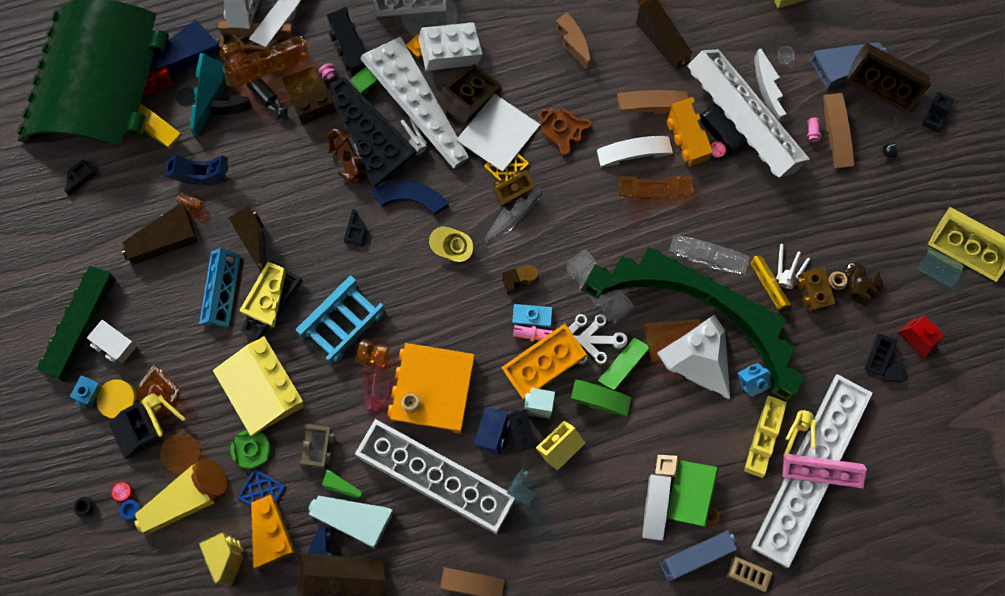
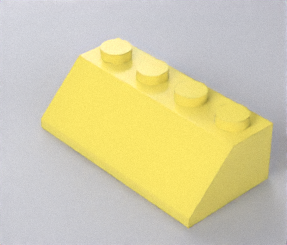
M949 207L928 245L997 282L1005 271V236Z

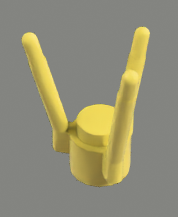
M153 393L141 401L159 437H162L163 430L155 413L162 409L161 404L179 419L185 421V418L167 403L162 395L157 397Z
M804 410L798 412L796 420L786 437L790 441L784 455L789 454L798 431H807L808 428H811L812 449L816 448L815 427L817 421L813 420L814 415Z

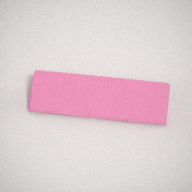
M792 454L784 455V478L857 488L864 487L867 473L864 464Z

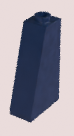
M195 19L168 40L164 54H153L149 72L152 73L167 67L169 74H172L198 63L200 53L213 57L222 51L216 40Z

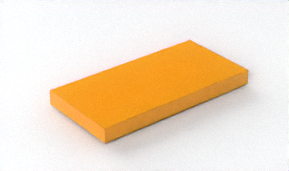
M563 324L501 368L524 400L526 393L530 394L531 388H542L588 355L567 325Z

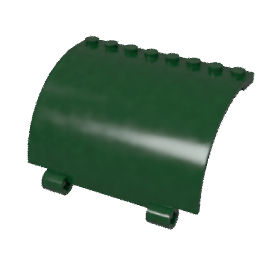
M71 0L63 4L58 10H54L51 16V20H53L52 26H49L46 32L48 39L47 42H44L41 49L43 56L37 62L36 68H38V73L32 79L31 84L34 86L27 95L29 103L22 112L23 123H20L17 129V134H19L17 141L25 143L31 138V135L38 133H63L87 137L121 147L125 131L132 136L141 137L147 117L138 113L153 54H164L169 39V34L165 31L153 30L157 14L144 8L115 0Z

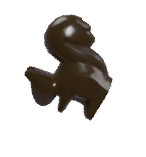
M849 262L845 265L844 273L849 278L848 287L851 292V300L867 306L868 301L872 299L871 296L876 297V294L884 287L880 272H877L872 279L864 277L865 268L859 262Z

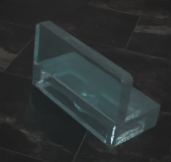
M928 247L926 255L917 270L953 287L962 274L963 264Z
M522 468L515 476L507 494L529 505L536 493L523 487L529 472Z

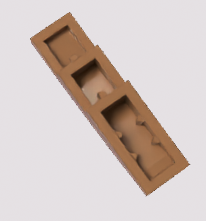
M673 90L617 93L620 113L637 111V114L654 112V114L668 113L671 110L672 104L688 98L686 91Z
M843 94L823 95L826 132H829L830 150L833 152L834 168L854 166L850 127Z

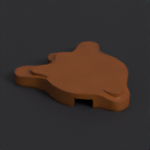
M542 109L539 112L544 137L559 148L562 156L570 154L569 142L579 143L582 132L589 130L592 125L590 120L579 119L565 109L557 111Z

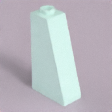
M318 496L316 500L313 499L308 508L311 517L373 548H376L394 513L392 509L322 496Z

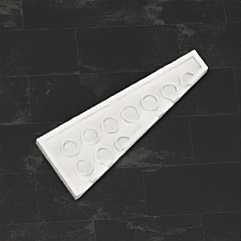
M396 38L364 53L360 58L449 164L455 168L466 162L469 158L462 144L456 140L458 137L440 105L437 103L435 96L402 38Z

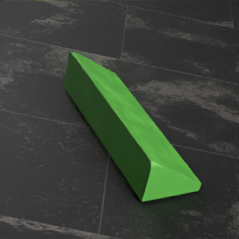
M633 338L599 378L598 382L605 388L615 391L649 351L650 347Z

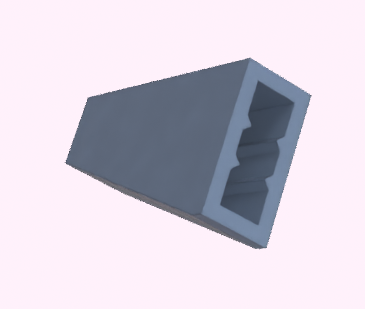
M880 42L870 43L887 53V50L882 47ZM865 44L813 52L809 61L827 90L846 82L854 59Z
M726 531L675 554L659 564L669 582L737 550V542L735 537Z

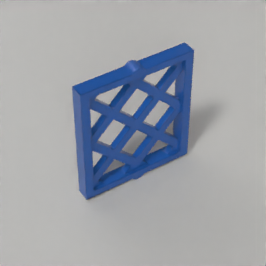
M254 469L248 480L244 483L245 485L237 498L252 506L251 502L244 498L251 497L252 502H255L254 495L261 494V498H264L263 493L268 491L274 497L273 490L280 488L279 493L274 497L277 502L285 485ZM253 475H256L257 482L250 483ZM259 475H261V476H263V477H265V478H267V479H264V480H261V481H260ZM268 481L269 488L262 490L261 483ZM271 481L276 483L278 486L272 487ZM258 484L260 491L253 493L251 486ZM249 487L250 494L243 496L244 490Z

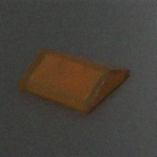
M153 364L135 388L137 399L140 402L148 395L155 393L157 397L162 395L165 401L172 407L177 404L182 392L156 364ZM161 404L162 409L155 413L158 420L169 411L163 404Z

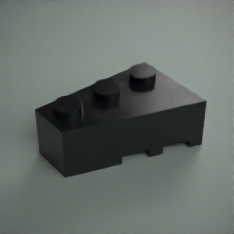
M344 7L326 15L330 27L328 34L331 41H335L337 44L335 48L339 57L343 56L344 58L342 62L345 70H350L353 77L367 67L360 59L367 51L355 30V24L350 20L347 7Z

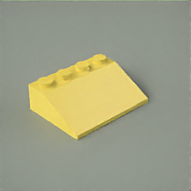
M264 336L246 345L213 370L250 436L259 433L303 408V400Z

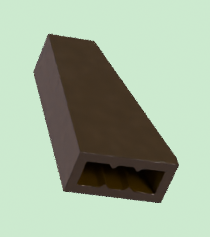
M647 0L639 7L636 24L675 70L688 65L691 61L692 51L659 1Z
M184 203L178 204L123 241L124 249H122L125 260H129L134 265L197 243L198 240Z

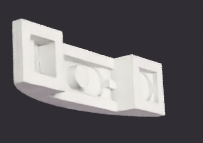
M668 136L634 138L597 149L601 168L618 165L619 161L654 155V158L673 154Z

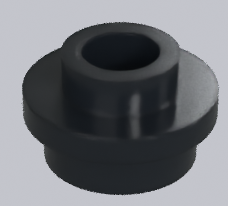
M81 497L74 504V512L80 517L90 516L95 508L93 500L88 497ZM87 504L88 508L83 511L82 506Z

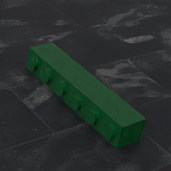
M91 265L83 272L82 281L79 287L74 290L73 299L66 306L65 315L62 321L57 324L56 333L53 339L48 342L45 355L39 360L38 371L57 380L66 381L116 278L110 272Z

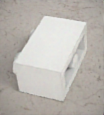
M103 320L87 337L92 342L90 346L98 352L101 350L106 352L105 357L113 363L118 361L123 364L137 347L131 340Z

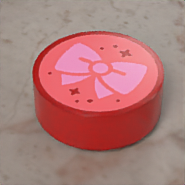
M117 482L111 489V495L114 500L125 502L131 499L133 488L126 482Z

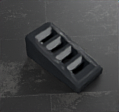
M876 333L864 369L883 376L897 340ZM880 341L888 344V347L879 345ZM877 349L886 351L885 355L877 352ZM874 356L883 358V362L874 359ZM873 362L875 364H878L881 366V368H875L871 366V363Z

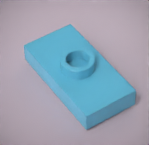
M514 304L512 324L551 327L552 307Z

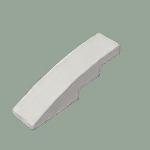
M759 49L754 61L760 92L766 107L780 123L786 115V112L780 105L783 95L777 87L780 77L762 49Z

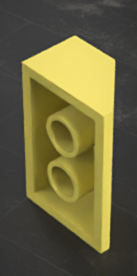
M221 533L199 545L215 583L230 587L234 582L243 559L241 554L243 547L239 540L236 541L235 538Z

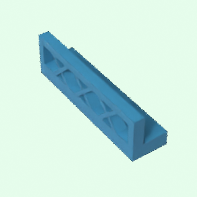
M222 248L211 251L199 324L229 327L241 254ZM226 256L234 258L233 266L230 268L225 262ZM225 273L230 277V284L227 286L222 280ZM223 291L227 295V302L224 304L219 298L220 293ZM220 309L225 315L224 322L216 320L217 311Z

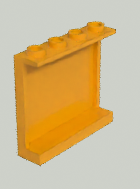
M405 343L404 349L401 348L399 353V360H402L401 366L397 367L395 378L398 379L397 386H393L391 397L394 398L393 405H389L388 416L391 422L399 421L453 430V433L461 434L475 360L474 354ZM408 393H414L420 398L419 409L415 412H406L403 410V405H401V399Z

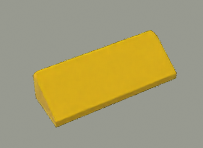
M755 256L750 264L777 310L781 311L791 305L778 285L764 258Z

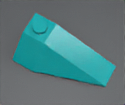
M201 53L196 70L199 84L198 88H194L196 104L192 106L190 130L197 137L212 114L210 108L211 100L219 101L226 90L227 83H230L231 72L228 71L226 64Z

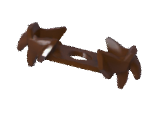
M339 129L331 130L326 136L328 139V153L330 154L335 150L345 169V172L338 171V174L347 182L352 181L357 184H363L361 179H364L366 176L361 173L363 168L362 157H357L348 139L351 134L344 135ZM345 151H349L351 154L348 162L345 160Z

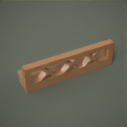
M220 21L218 26L221 33V50L292 52L294 32L291 24H283L271 39L272 42L265 47L254 41L249 45L242 43L244 39L251 37L261 23H251L249 29L228 27L227 22ZM226 37H233L236 40L232 44H225ZM282 39H289L288 47L280 46L278 42Z

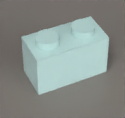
M531 388L530 394L526 393L524 409L528 410V416L550 419L555 392Z

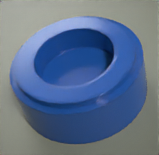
M127 500L119 508L120 516L128 521L136 520L135 514L141 509V506L134 500Z

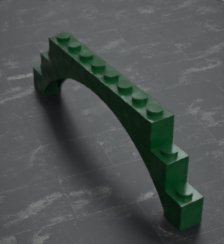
M650 247L647 248L639 264L635 263L631 258L621 256L613 273L609 272L605 267L594 265L581 291L596 299H599L600 295L616 290L652 287L684 293L714 307L733 321L755 346L771 374L772 393L787 401H790L796 395L804 375L794 368L787 367L795 347L786 340L778 338L786 321L780 314L769 311L761 304L752 302L744 295L735 293L727 286L718 284L710 277L703 276L693 268L686 267L676 259L669 258L659 250Z

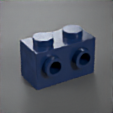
M485 408L474 441V445L478 450L501 455L502 450L507 445V433L511 431L508 412Z

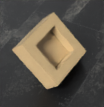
M658 455L655 474L657 476L676 478L679 463L678 456Z

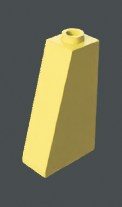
M194 465L189 467L135 514L137 518L135 525L139 532L142 531V533L149 535L215 503L213 498H209L206 494H201L194 486L191 478Z

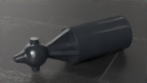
M260 76L251 78L247 83L248 89L266 108L276 111L277 119L284 118L288 120V108L280 106L278 96Z

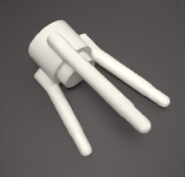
M411 118L410 121L417 136L414 135L406 122L401 120L402 125L411 136L408 142L417 150L416 155L421 154L426 150L427 142L423 139L417 125Z
M780 244L776 280L779 281V286L793 289L797 285L798 275L804 272L810 262V258L806 259L796 275L794 271L801 252H797L791 270H785L782 273L784 245Z

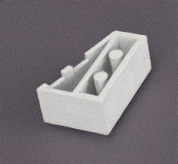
M223 0L225 8L224 19H227L228 27L249 29L260 0Z

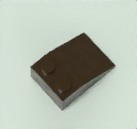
M473 64L442 88L437 103L465 125L478 114L502 85Z
M315 65L281 78L301 125L336 112L329 92Z
M248 206L228 218L260 272H262L266 265L265 234L261 229L264 225L257 212H252Z

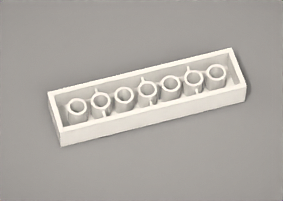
M719 49L702 50L691 61L688 67L693 77L698 79L702 83V88L712 95L713 101L718 106H721L725 111V116L735 123L736 129L741 134H744L748 139V144L758 151L761 160L767 162L775 176L780 178L794 174L810 160Z
M376 419L355 453L358 459L496 535L516 500V496Z

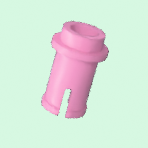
M810 118L808 120L807 139L811 143L819 142L822 137L819 127L820 120L818 118Z

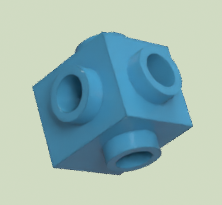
M759 363L738 372L742 389L751 397L772 387L769 370L763 368Z

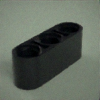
M713 104L700 114L701 123L717 141L725 144L729 154L733 155L748 143L744 134H741L736 129V125L725 116L724 112L716 104Z

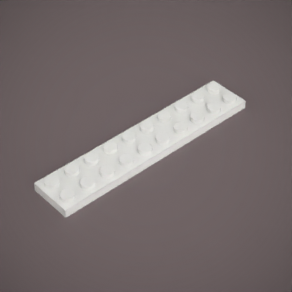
M837 374L814 418L817 421L815 427L816 448L812 449L811 428H809L796 455L840 461L872 392ZM785 478L751 549L789 568L829 484Z

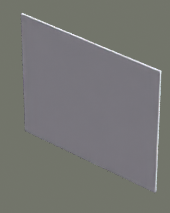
M494 94L456 140L503 172L540 124Z

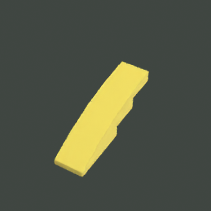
M769 395L767 396L744 468L745 472L761 478L764 477L776 437L779 434L787 402Z

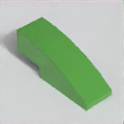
M575 379L570 401L587 405L592 409L627 417L631 397L599 385Z

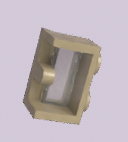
M306 424L302 460H300L301 467L324 469L325 464L329 465L331 453H328L327 449L328 445H332L334 433H330V427Z

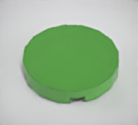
M245 430L240 432L233 440L230 453L238 466L244 469H256L267 462L271 454V445L269 439L263 433L259 432L250 436L248 431Z

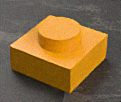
M417 34L405 46L419 60L422 57V52L418 40L419 34Z

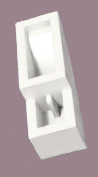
M650 475L642 538L663 540L671 477Z

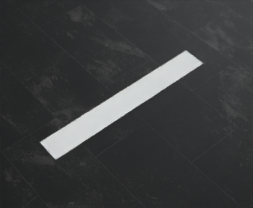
M278 0L249 40L266 47L301 0Z

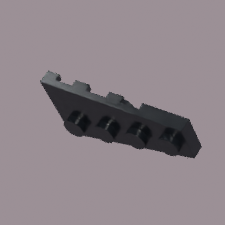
M271 261V263H273V264H275V265H277V266H280L279 264L275 263L274 261ZM285 269L286 274L277 316L303 282L302 278ZM247 316L241 331L256 341L262 338L270 326Z

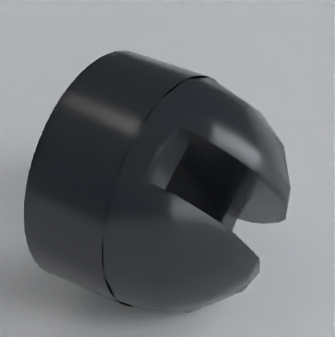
M895 142L883 146L884 156L889 158L897 157Z

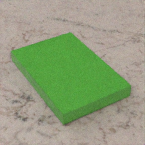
M679 460L677 477L674 478L666 519L706 527L718 468Z

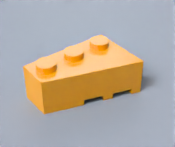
M693 97L672 104L667 120L668 128L675 135V143L682 150V158L688 163L689 167L710 160L713 153L705 130L702 131L698 120L701 119L700 115L694 112L692 103L695 101Z
M269 495L252 502L253 567L259 570L292 556L296 552L275 498Z

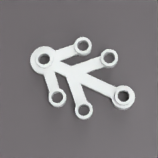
M579 314L576 316L575 322L569 327L572 334L579 327L586 325L587 318L585 315ZM601 314L595 317L594 322L580 336H574L579 344L595 358V362L599 365L606 362L607 356L604 352H599L592 344H612L616 349H622L627 344V336L621 332L615 333L613 336H591L599 327H603L606 323V317ZM583 318L585 322L579 323L577 320ZM602 318L604 322L599 324L597 319ZM622 337L623 342H618L616 338ZM601 355L604 357V360L599 361L597 357ZM585 357V360L579 361L578 364L586 363L587 357Z

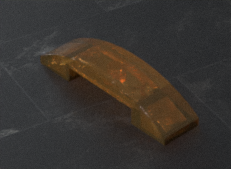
M673 176L672 179L618 177L619 196L669 199L693 195L692 176Z

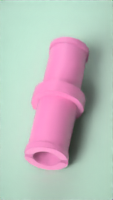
M514 325L513 337L530 339L532 342L534 340L540 341L552 333L553 330L536 329V326L530 328Z

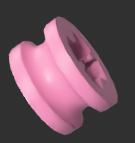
M328 63L319 69V74L322 75L324 81H328L337 75V70L334 69L332 63Z

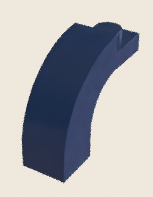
M175 155L167 160L165 177L189 184H218L223 182V177L228 171V158L221 155L211 161L202 162Z

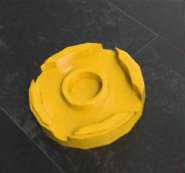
M111 380L100 388L96 403L99 411L104 416L115 418L122 410L134 405L137 396L135 389L130 383L123 380Z

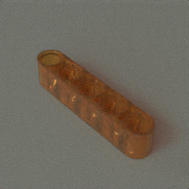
M303 37L292 38L225 64L222 69L227 86L237 87L306 60L309 57L306 40Z

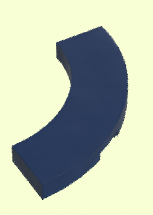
M390 182L371 190L382 207L396 201L411 200L424 206L435 215L449 206L447 200L437 191L416 182Z

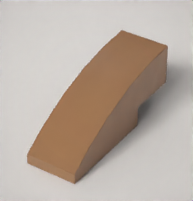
M565 13L556 21L555 30L563 37L562 46L587 70L590 65V55L586 40L573 18L568 13Z
M444 568L440 589L472 596H502L505 580Z

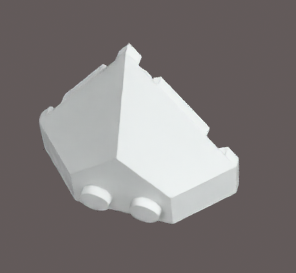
M715 315L657 353L668 370L684 375L686 379L710 391L714 390L722 394L723 397L730 399L726 334Z

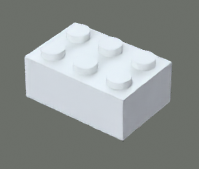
M474 23L421 28L418 40L426 71L479 64L482 52Z

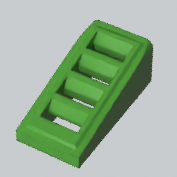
M327 470L322 483L325 489L360 500L363 499L364 495L360 490Z

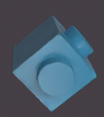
M81 375L70 397L76 400L74 404L82 408H86V406L94 408L97 394L102 385Z

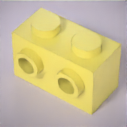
M563 421L536 449L549 465L559 470L585 444V441L572 425Z

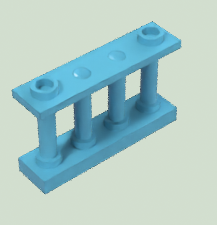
M351 275L295 329L301 338L311 337L329 354L326 359L330 365L333 362H338L343 357V352L374 321H379L385 311L383 304L380 303L375 308L357 291V282ZM347 296H352L370 313L363 321L343 304V300ZM334 309H338L356 326L349 335L330 318L329 314ZM320 323H325L343 340L335 349L316 332V327Z

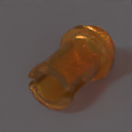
M180 192L177 196V203H184L191 211H199L202 207V201L199 197L194 198L184 192Z

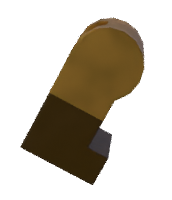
M526 265L502 272V281L507 295L515 293V287L524 284L533 285L538 279V270L533 265Z

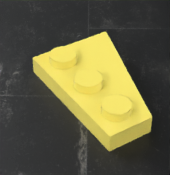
M267 262L239 311L246 316L274 327L286 270Z

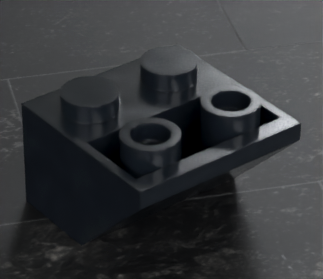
M140 402L122 410L108 424L125 460L162 441L155 430L147 410Z

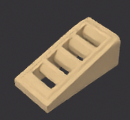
M733 557L727 577L766 592L772 572L738 557ZM739 565H741L742 569L740 575H737L736 573ZM746 568H749L750 570L746 579L744 578V574ZM756 571L757 575L755 581L753 582L751 581L753 572ZM762 573L765 577L762 585H759L758 582Z

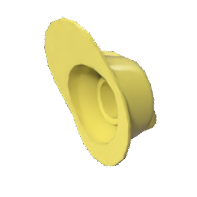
M439 227L431 233L429 238V244L433 252L444 258L462 262L470 258L473 253L474 246L471 238L461 231L449 227Z

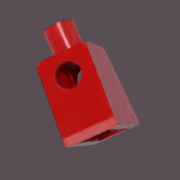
M925 316L911 320L898 332L924 359L940 345L944 338V334L938 329L937 325Z

